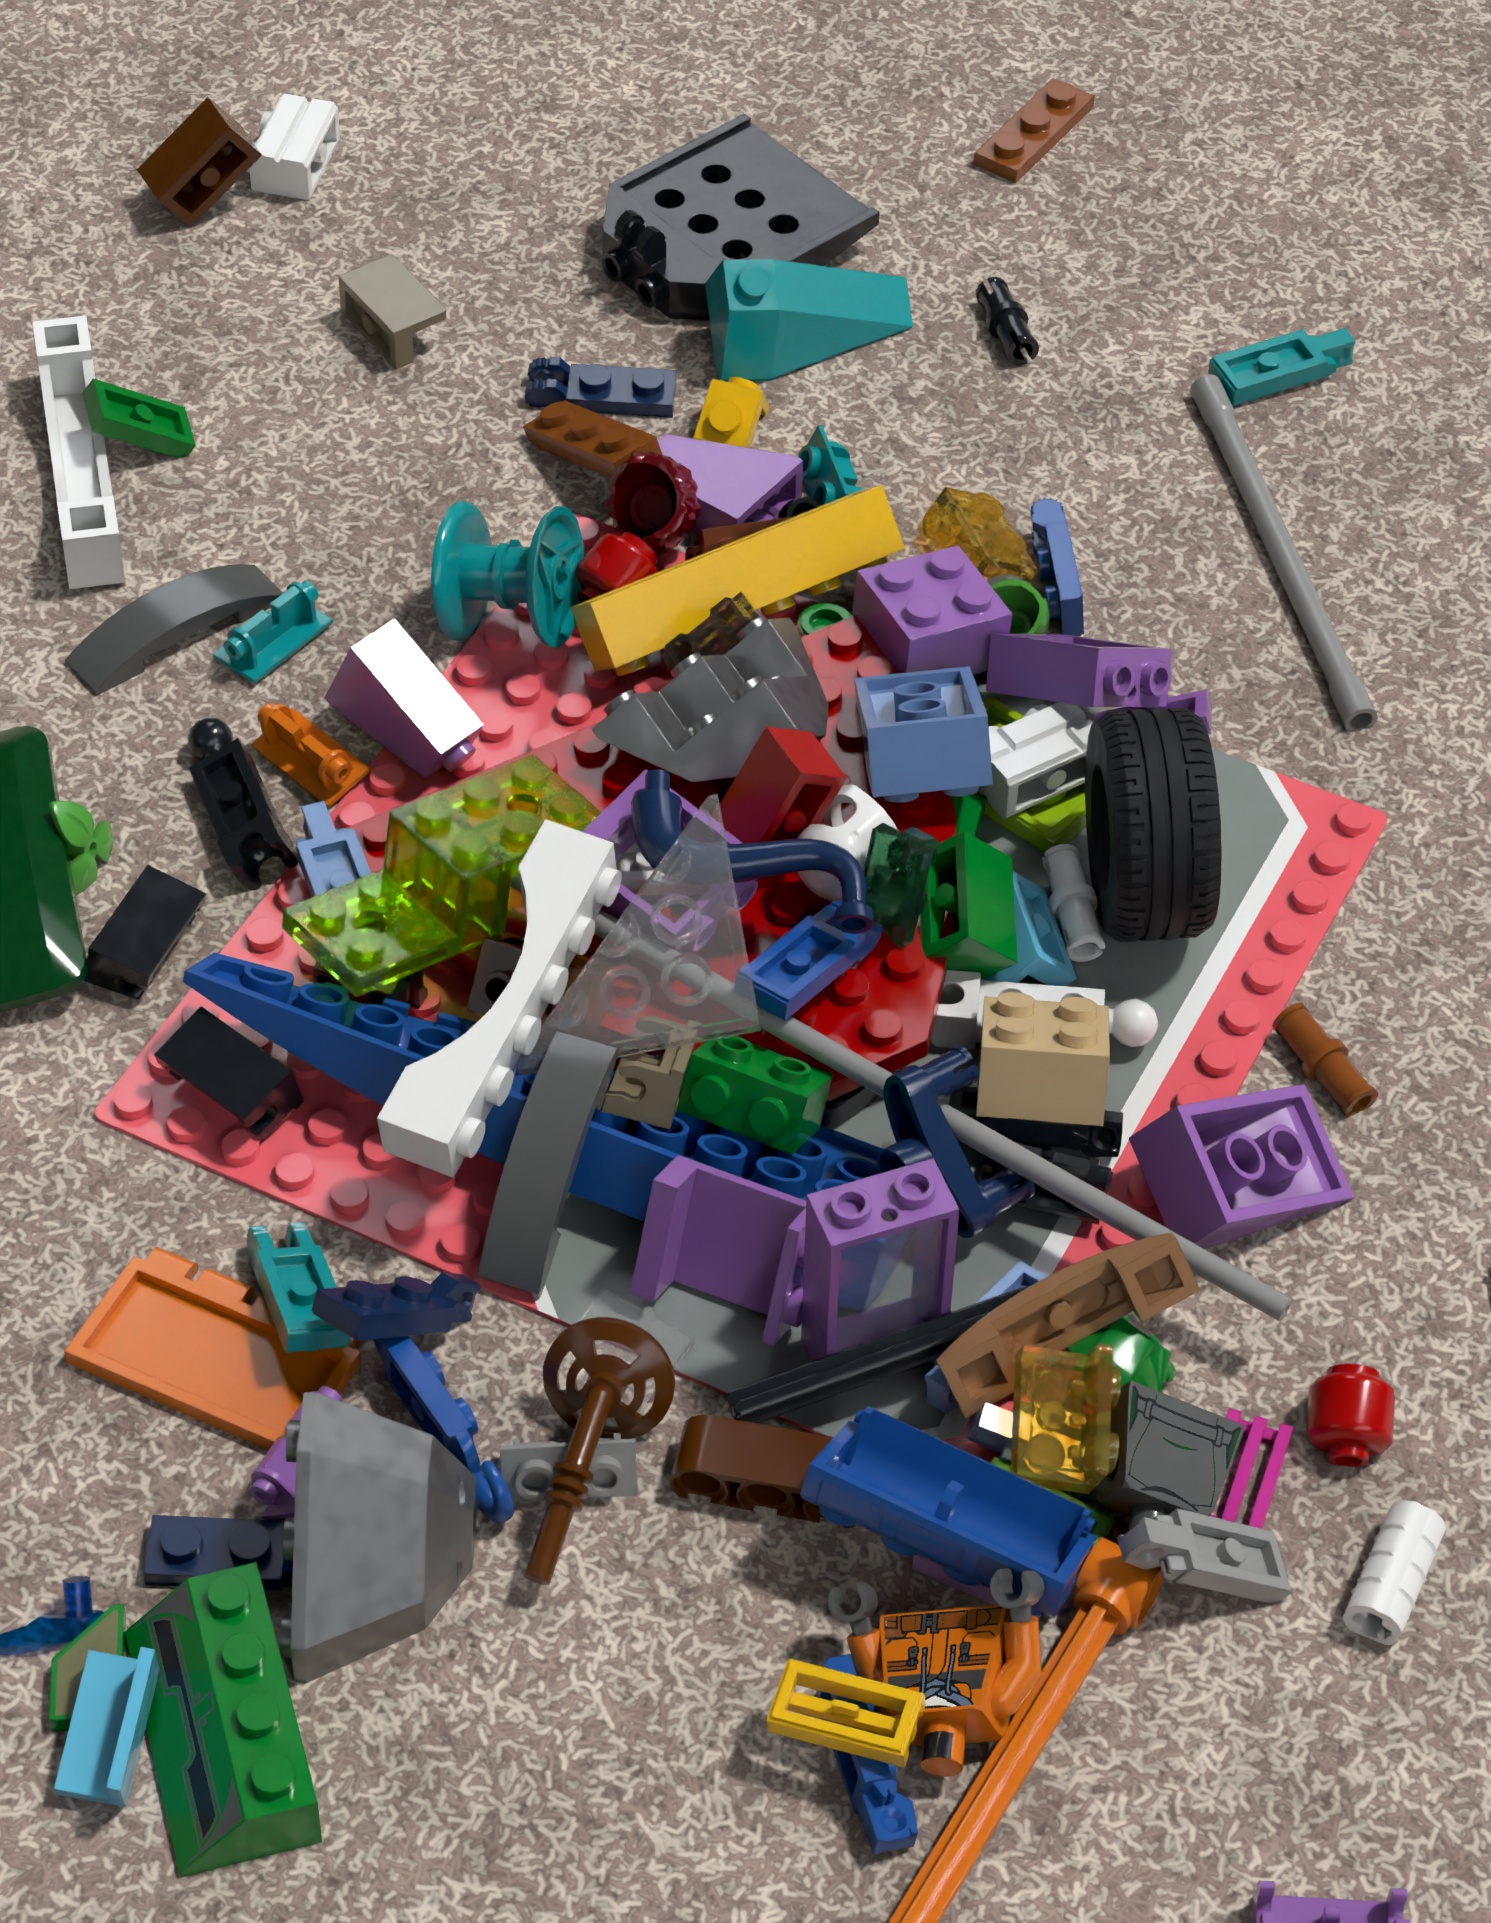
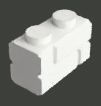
M283 94L279 98L273 112H264L260 122V137L257 142H253L262 156L246 171L250 173L251 190L310 200L340 140L338 107H336L334 102L313 98L311 102H308L302 96Z
M1058 702L1049 707L1044 704L1037 705L1031 708L1023 718L1001 728L989 726L993 785L979 787V793L987 796L988 803L1002 819H1005L1085 783L1087 742L1093 721L1091 719L1086 720L1085 713L1078 705Z

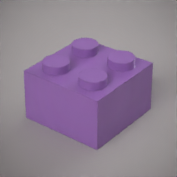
M959 545L857 570L852 616H857L898 673L970 666L973 675L988 671L991 633H1010L1012 612Z

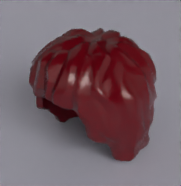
M638 451L632 453L629 459L623 462L610 478L609 489L611 495L605 506L609 509V516L613 518L615 531L620 533V535L624 532H630L643 540L653 551L657 550L664 553L682 543L686 536L694 530V525L696 524V519L700 516L701 509L696 496L698 486L692 478L691 470L681 463H677L671 457L662 454Z

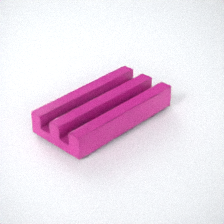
M1229 1408L1226 1418L1245 1425L1243 1436L1248 1438L1222 1518L1212 1514L1211 1517L1236 1522L1261 1441L1273 1444V1449L1248 1524L1249 1526L1263 1529L1291 1440L1293 1427L1281 1423L1279 1430L1266 1427L1268 1419L1255 1416L1252 1423L1241 1419L1242 1411Z

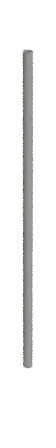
M491 847L487 848L479 859L478 868L522 893L518 868L520 864ZM600 909L595 918V935L884 1098L885 1081L893 1073L793 1017H789L784 1021L734 994L735 985ZM941 1100L938 1101L957 1140L1134 1240L1172 1232L1177 1238L1194 1274L1279 1322L1287 1314L1293 1301L1291 1297Z

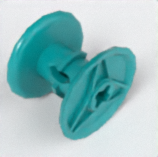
M458 500L448 508L439 526L433 550L431 587L433 608L439 628L449 640L463 641L475 632L487 610L488 601H495L501 609L512 610L518 606V603H527L533 631L545 646L560 648L570 638L576 625L570 607L582 603L578 597L582 586L575 576V568L584 557V543L579 523L570 508L555 506L541 518L534 532L530 547H523L519 540L510 539L509 545L508 543L492 545L487 522L473 503Z

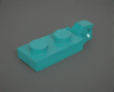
M1346 328L1317 337L1308 335L1304 329L1213 356L1209 361L1208 374L1219 377L1231 404L1234 406L1324 378L1337 371L1336 368L1352 364L1355 339Z

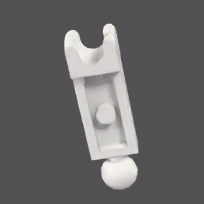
M947 970L931 1042L937 1047L953 1048L955 1046H962L966 1049L974 1050L976 1042L980 1043L984 996L998 997V995L1006 992H1020L1030 995L1034 1000L1060 1002L1067 997H1083L1093 1000L1097 1005H1104L1105 989L981 980L980 972ZM1130 999L1121 1002L1114 1009H1109V1034H1113V1037L1121 1044L1129 1047H1138L1145 1045L1153 1039L1158 1028V1020L1155 1010L1148 1003L1139 999Z

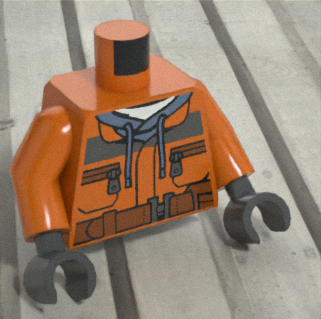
M1009 1568L999 1569L992 1576L990 1583L991 1595L999 1605L880 1615V1627H872L870 1617L876 1611L878 1595L875 1589L868 1583L856 1582L857 1592L861 1598V1605L856 1613H851L847 1609L845 1596L840 1587L830 1590L827 1599L831 1614L837 1620L849 1622L852 1634L846 1639L857 1676L925 1693L926 1706L922 1718H918L914 1742H910L911 1745L922 1746L920 1766L925 1772L942 1777L955 1776L961 1773L964 1763L965 1744L994 1742L1002 1738L1006 1734L1010 1715L1018 1711L1038 1683L1042 1673L1038 1617L1031 1615V1606L1039 1602L1043 1596L1045 1586L1041 1576L1034 1570L1022 1572L1021 1582L1023 1589L1019 1598L1013 1592L1012 1571ZM875 1705L877 1713L898 1719L901 1718L902 1712Z

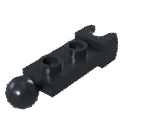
M206 718L198 720L190 729L187 737L190 752L195 758L200 760L189 767L190 773L219 838L217 842L228 867L246 889L257 890L262 883L259 869L263 862L271 857H279L287 868H294L299 863L297 853L289 835L282 827L249 750L239 738L233 740V733L230 727L220 719Z

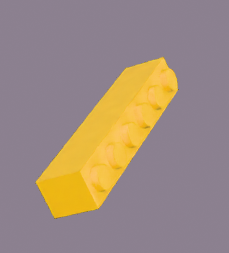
M879 485L836 499L572 606L570 609L594 672L614 668L617 676H623L648 666L649 661L646 655L664 648L666 656H670L698 645L695 635L712 628L715 636L745 626L747 622L744 615L761 608L763 616H767L795 605L792 597L795 593L809 589L810 595L815 596L835 589L842 585L839 575L854 569L857 572V570L885 564L888 562L887 555L902 550L905 546L883 486Z

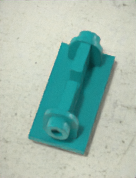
M818 425L808 444L801 448L798 458L803 460L802 478L810 498L822 506L862 490V488L855 486L858 478L850 461V454L847 448L835 441L829 442L823 426Z
M307 580L301 583L292 582L287 586L286 591L270 603L271 609L268 612L262 609L240 627H234L228 631V639L220 649L213 653V658L255 684L330 626L333 620L315 609V600L318 599L319 594L311 582Z

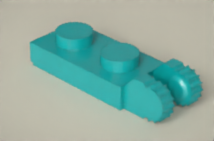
M305 1222L289 1223L285 1235L286 1248L276 1249L266 1226H249L246 1240L249 1261H251L252 1269L256 1275L285 1353L297 1351L314 1352L321 1349L350 1347V1336L317 1317L311 1311L317 1289L337 1288L321 1247L320 1245H314Z

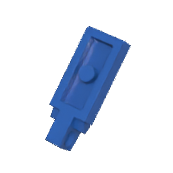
M850 1654L827 1658L826 1662H824L823 1667L857 1676ZM816 1690L815 1697L829 1701L837 1699L859 1706V1709L875 1712V1705ZM833 1749L854 1813L860 1814L872 1853L880 1854L881 1852L913 1847L918 1835L914 1805L912 1800L897 1793V1781H895L897 1774L896 1766Z

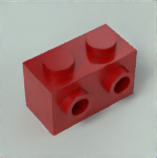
M765 727L711 819L742 843L797 839L801 832L809 825L821 822L847 777L812 732Z

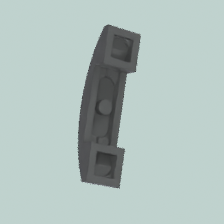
M225 565L198 571L166 583L123 607L92 631L65 659V664L98 696L145 672L143 659L230 615L239 623H242L252 618L262 609L264 611L270 609V603L282 595L283 592L256 565Z
M556 1032L532 1084L507 1155L485 1237L478 1274L480 1278L542 1295L561 1236L557 1231L560 1217L594 1111L601 1110L618 1057V1048L563 1032Z

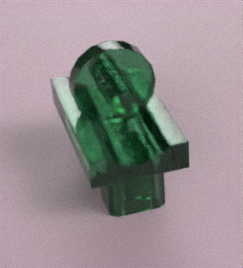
M881 823L872 829L864 866L867 883L866 904L874 912L873 927L883 924L882 932L888 935L894 944L905 948L914 941L919 915L925 911L928 897L925 891L930 864L936 861L940 843L935 837L915 827H909L901 832L885 823Z

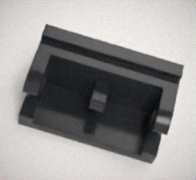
M147 865L89 946L87 955L88 968L84 981L139 1000L144 990L135 984L126 982L121 976L133 983L147 987L153 979V974L186 926L195 919V913L200 911L205 904L207 893Z
M202 1006L154 1054L157 1063L165 1069L169 1068V1074L178 1080H186L236 1116L238 1121L247 1128L253 1124L250 1132L258 1138L268 1135L293 1108L297 1110L304 1102L290 1068Z

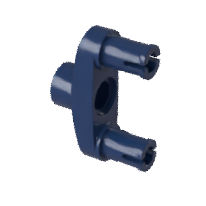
M955 1046L947 1053L921 1067L909 1065L886 1079L883 1096L896 1143L878 1154L877 1166L880 1174L934 1158L959 1207L957 1235L963 1238H971L992 1226L995 1216L1019 1202L1026 1201L1034 1196L1035 1185L1029 1180L1021 1185L1014 1184L1010 1186L1012 1183L1023 1178V1176L1005 1166L979 1182L976 1181L954 1132L938 1104L939 1100L965 1086L974 1084L979 1077L976 1064L964 1070L960 1069L954 1072L956 1067L973 1059L966 1048Z

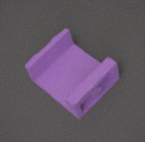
M677 1155L653 1179L630 1293L654 1302L675 1281L767 1315L762 1342L774 1346L791 1326L798 1328L802 1324L806 1201Z

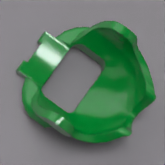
M1127 1316L1121 1317L1063 1349L1071 1352L1073 1365L1079 1372H1084L1089 1367L1106 1360L1114 1362L1117 1366L1116 1390L1126 1383L1133 1381L1161 1392L1164 1383L1173 1381L1176 1375V1369L1170 1361L1171 1352L1159 1344L1161 1340L1151 1333L1148 1336L1130 1324V1319ZM1063 1350L1046 1358L1041 1367L1048 1372L1051 1366L1059 1359Z

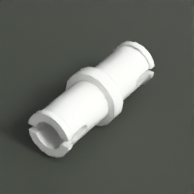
M1070 844L1053 846L1044 853L1045 857H1042L1044 869H1046L1052 895L1049 898L1050 910L1054 913L1055 918L1060 921L1066 943V951L1070 959L1076 962H1087L1099 957L1103 953L1102 949L1106 947L1094 912L1098 905L1094 888L1086 883L1078 848Z

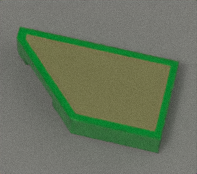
M113 1604L52 1658L49 1707L51 1731L69 1730L88 1650L125 1657L126 1613L124 1604Z

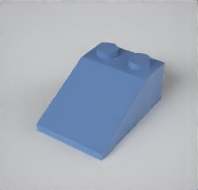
M970 666L854 678L866 768L873 798L883 797L885 801L901 803L917 799L919 793L942 790L948 796H967L978 792L981 786L993 785L988 715Z

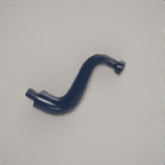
M658 769L646 773L645 790L633 796L631 813L636 843L645 860L655 871L676 882L691 885H722L807 870L824 871L833 874L841 884L843 904L838 906L835 911V925L837 929L844 933L858 934L872 928L874 925V912L866 904L867 883L865 874L858 860L848 850L837 844L816 839H785L741 844H704L694 842L686 838L682 833V801L678 795L670 791L669 773Z

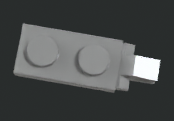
M1177 1508L1169 1515H1157L1154 1519L1143 1517L1139 1520L1137 1526L1125 1535L1121 1534L1117 1537L1125 1563L1144 1570L1161 1566L1163 1577L1168 1580L1175 1579L1177 1583L1266 1603L1280 1602L1291 1594V1588L1274 1531Z

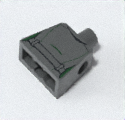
M1130 1381L1103 1398L1100 1404L1096 1475L1097 1501L1102 1507L1130 1517L1127 1532L1137 1526L1139 1520L1143 1517L1154 1519L1157 1515H1169L1177 1508L1211 1516L1243 1436L1245 1425L1136 1382Z

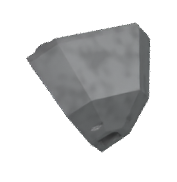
M765 616L753 620L738 632L736 637L740 642L726 654L701 656L700 653H695L681 661L671 671L674 679L659 692L634 693L633 690H629L619 695L604 708L607 717L591 730L601 741L686 780L699 782L736 777L765 727L809 731L820 741L826 736L829 704L799 632L790 618L766 619Z
M304 1392L300 1420H289L286 1432V1461L296 1462L294 1518L285 1519L283 1530V1559L293 1560L291 1615H283L281 1621L280 1656L281 1658H292L294 1682H311L425 1630L473 1569L478 1513L476 1476L433 1435L328 1396Z

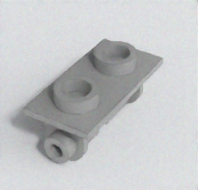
M613 1433V1438L599 1439L589 1467V1471L594 1476L591 1483L584 1484L589 1489L587 1497L579 1499L637 1496L635 1439H621L620 1433ZM516 1438L513 1439V1445L500 1446L501 1475L508 1486L513 1502L544 1501L545 1491L553 1490L548 1485L550 1477L558 1476L553 1471L554 1464L557 1461H563L569 1442L520 1443V1439Z

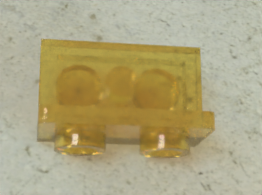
M945 486L918 525V531L930 552L959 545L983 577L992 578L997 575L1007 574L1030 582L1038 571L1026 551L1027 545L1025 541L1014 531L1004 515L1005 509L1003 505L988 493L979 492L974 494Z
M1097 1344L1088 1355L1025 1345L1019 1349L1015 1357L1011 1473L1043 1488L1089 1494L1108 1473L1111 1474L1114 1471L1118 1459L1119 1439L1117 1433L1110 1432L1111 1409L1116 1406L1120 1395L1121 1373L1119 1368L1112 1367V1345Z

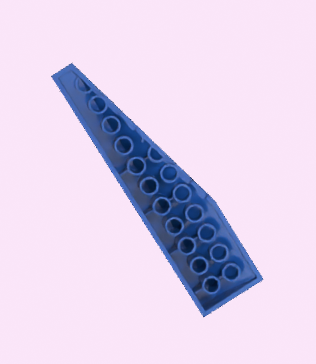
M215 952L185 970L183 983L236 1019L303 1061L382 1106L386 1103L406 1066L438 1052L465 1034L477 1023L476 1021L442 1012L438 1016L437 1023L408 1015L410 1004L385 998L382 1005L363 1004L349 1000L348 996L349 988L328 982L324 984L309 983L301 987L293 985L294 976L290 972ZM538 1038L534 1049L529 1055H520L513 1068V1083L506 1100L501 1106L493 1105L484 1121L486 1125L485 1134L477 1153L505 1165L532 1084L546 1054L545 1051H541L542 1041L540 1038ZM613 1070L607 1091L610 1088L616 1070ZM601 1107L600 1111H594L569 1192L639 1219L644 1223L653 1179L677 1155L806 1201L807 1194L879 1174L877 1158L878 1154L884 1149L820 1125L819 1130L792 1155L678 1110L675 1113L669 1130L602 1112ZM893 1216L883 1220L890 1222L896 1220V1217ZM910 1230L841 1250L838 1303H855L860 1306L884 1279Z

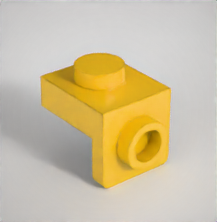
M730 377L728 382L712 378L693 439L750 448L760 415L767 416L770 407L763 390H759L760 387L756 383L740 377Z

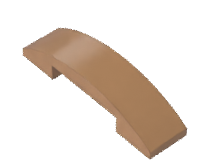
M1172 1232L1136 1240L1085 1258L1019 1292L966 1330L941 1354L936 1362L965 1418H968L975 1414L982 1407L983 1403L993 1404L1023 1388L1024 1384L1019 1376V1373L1132 1311L1143 1322L1200 1291V1288L1179 1242Z

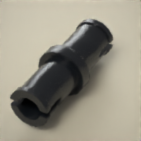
M990 277L987 280L993 289V293L989 294L986 286L981 282L975 294L978 303L981 304L987 315V329L992 337L999 339L1010 363L1017 366L1025 365L1027 361L1021 349H1026L1031 360L1035 359L1039 352L1038 342L1027 326L1028 315L1024 307L1019 302L1014 301L1006 281L999 277Z

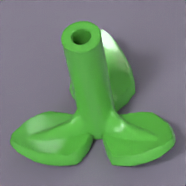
M53 801L49 803V810L60 836L68 846L77 896L97 879L98 869L95 857L105 863L109 861L113 847L111 825L108 820H102L97 823L95 828L92 814L83 806L72 801Z

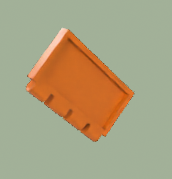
M155 1247L145 1260L133 1256L64 1350L66 1363L267 1450L271 1448L277 1438L286 1437L287 1431L284 1428L303 1402L304 1392H317L320 1387L327 1386L341 1395L362 1363L361 1352L355 1349L362 1340L356 1341L352 1337L350 1347L321 1349L314 1352L297 1351L285 1353L263 1293L257 1297L252 1306L248 1304L254 1296V1287L209 1268L204 1269L196 1281H192L198 1272V1264L159 1247Z

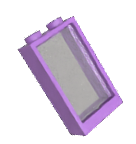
M934 1158L807 1194L801 1340L811 1361L950 1313L959 1207Z

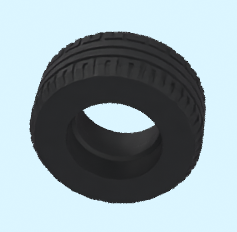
M1184 707L1167 708V710L1157 708L1146 711L1140 709L1128 710L1127 712H1106L1094 721L1090 727L1085 768L1088 857L1092 888H1094L1098 900L1096 911L1101 928L1107 935L1119 942H1131L1138 939L1140 941H1152L1158 938L1160 940L1177 939L1178 937L1196 938L1214 924L1218 911L1221 886L1222 846L1219 793L1212 746L1207 728L1201 717Z

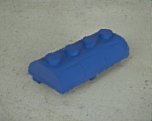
M867 1406L864 1411L859 1409L855 1415L854 1422L849 1420L809 1464L800 1493L802 1499L818 1506L821 1515L829 1521L842 1526L858 1525L881 1536L882 1543L890 1550L906 1556L919 1554L942 1565L944 1572L950 1578L965 1585L977 1586L982 1584L990 1588L991 1578L994 1573L999 1569L1009 1568L1013 1574V1592L1019 1598L1023 1589L1021 1582L1022 1572L1034 1570L1041 1576L1045 1586L1043 1596L1039 1602L1031 1606V1615L1034 1616L1045 1614L1055 1618L1072 1592L1082 1566L1097 1536L1089 1533L1096 1521L1090 1518L1092 1510L870 1406Z

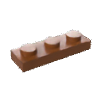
M1052 78L974 153V165L1017 183L1093 109L1095 96L1075 88L1069 83Z
M565 400L546 406L540 412L539 417L523 426L527 439L537 448L609 478L613 476L614 472L623 462L629 459L632 453L642 451L644 453L654 452L662 454L656 436Z

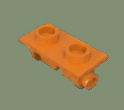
M267 703L260 709L257 719L261 723L260 727L263 734L251 744L252 748L318 801H325L328 809L371 771L366 764L293 707L289 709L284 704L275 705L274 703Z

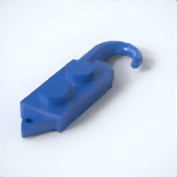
M410 1336L372 1339L384 1362L386 1379L421 1430L433 1435L476 1476L477 1507L481 1513L495 1523H504L510 1520L514 1514V1503L508 1486L492 1461L487 1460L480 1465L478 1453L473 1442V1435L478 1433L476 1418L470 1406L462 1397L454 1400L445 1388V1378L434 1355L428 1350L421 1353Z

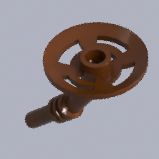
M597 1317L579 1321L566 1328L556 1337L545 1357L543 1385L546 1395L556 1413L573 1427L574 1431L563 1461H557L554 1464L553 1471L558 1476H551L548 1481V1485L553 1490H546L543 1496L544 1501L548 1505L524 1573V1577L532 1582L542 1585H549L573 1514L574 1512H581L584 1503L579 1498L587 1497L589 1489L584 1484L592 1482L594 1475L589 1471V1467L599 1439L613 1438V1433H620L621 1439L639 1437L652 1430L662 1421L672 1403L675 1392V1374L666 1351L651 1334L625 1320ZM594 1340H608L623 1344L635 1351L639 1356L631 1364H628L613 1355H597ZM571 1351L576 1359L571 1364L567 1373L566 1390H561L559 1385L560 1365L564 1357ZM584 1368L589 1375L583 1388L578 1390L577 1376L580 1370ZM654 1377V1402L643 1416L637 1411L642 1405L646 1394V1380ZM633 1384L634 1397L630 1404L626 1405L621 1400L628 1385ZM579 1409H581L580 1415L576 1413ZM607 1418H614L618 1426L604 1425Z

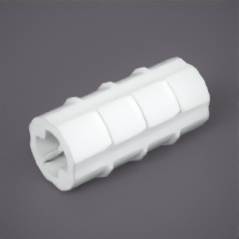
M1401 1500L1391 1505L1383 1525L1380 1526L1379 1534L1374 1538L1375 1543L1371 1552H1369V1557L1362 1565L1363 1571L1360 1578L1357 1579L1356 1587L1351 1591L1352 1596L1343 1615V1621L1350 1631L1387 1646L1398 1642L1409 1620L1411 1611L1416 1608V1599L1422 1585L1427 1581L1426 1575L1434 1557L1438 1555L1437 1549L1446 1530L1443 1519L1436 1511L1424 1507L1415 1501Z

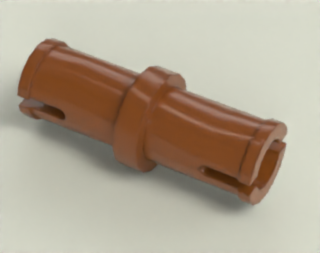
M1295 1003L1277 1016L1272 1027L1278 1035L1283 1037L1289 1047L1303 1062L1301 1066L1302 1072L1310 1081L1316 1079L1342 1108V1112L1347 1118L1373 1105L1378 1097V1092L1367 1083L1361 1073L1347 1058L1349 1054L1348 1048L1341 1040L1337 1038L1331 1039L1309 1014L1308 1009L1303 1003Z

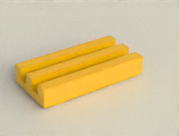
M788 1658L766 1719L768 1732L905 1768L909 1757L908 1748L910 1742H914L917 1733L918 1718H922L926 1706L925 1693ZM796 1685L902 1712V1715L898 1719L859 1709V1706L837 1699L829 1701L798 1693L794 1690Z

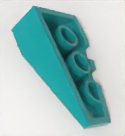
M774 259L722 260L705 283L717 380L728 382L730 377H740L752 382L769 381L786 375L788 372L810 364H816L834 355L856 347H862L913 327L906 277Z

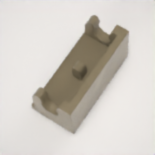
M654 1017L640 1019L636 1024V1030L643 1034L658 1036L662 1041L663 1048H666L664 1055L661 1052L659 1054H650L642 1048L625 1047L610 1088L606 1092L602 1112L670 1130L678 1108L690 1056L693 1050H695L701 1024L689 1021L688 1026Z

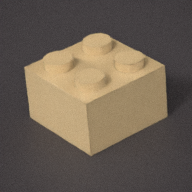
M1006 992L998 995V997L984 996L976 1116L1103 1126L1110 1061L1109 1006L1097 1005L1093 1000L1083 997H1067L1060 1002L1034 1000L1030 995L1020 992Z

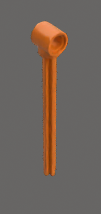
M1101 1537L1096 1542L1086 1558L1075 1583L1073 1605L1077 1614L1042 1669L1038 1683L1014 1715L1007 1727L1006 1734L1000 1738L888 1923L940 1922L1112 1635L1124 1634L1129 1627L1133 1629L1139 1628L1157 1598L1164 1577L1161 1566L1147 1570L1141 1569L1123 1561L1118 1544L1104 1537Z

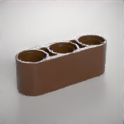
M714 1415L692 1416L685 1421L669 1481L670 1487L681 1498L687 1499L689 1493L711 1497L710 1503L751 1511H753L754 1505L778 1509L776 1515L819 1523L821 1517L825 1518L819 1512V1507L802 1499L800 1493L809 1464L834 1437ZM843 1526V1527H844V1528H853L854 1526Z

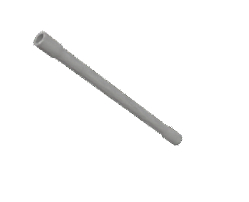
M1212 374L1203 375L1191 385V395L1204 423L1212 431L1329 684V693L1347 731L1357 729L1353 720L1355 716L1361 728L1373 727L1378 719L1377 712L1361 679L1355 674L1234 417L1235 411L1219 377Z

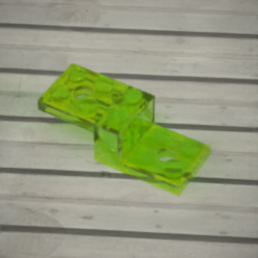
M532 754L389 811L383 869L283 909L282 929L355 997L361 996L483 944V940L486 937L504 933L511 879L519 875L518 867L545 819L582 832L601 811L537 756Z

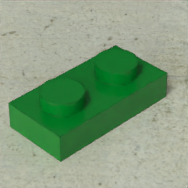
M94 378L82 392L91 429L94 433L108 439H117L146 448L154 453H163L176 458L188 456L196 446L187 412L183 406Z

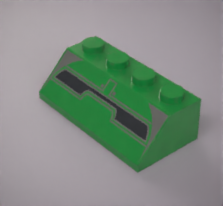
M257 1562L187 1578L125 1631L130 1658L138 1659L140 1647L155 1649L160 1668L146 1729L180 1878L322 1842L318 1802Z

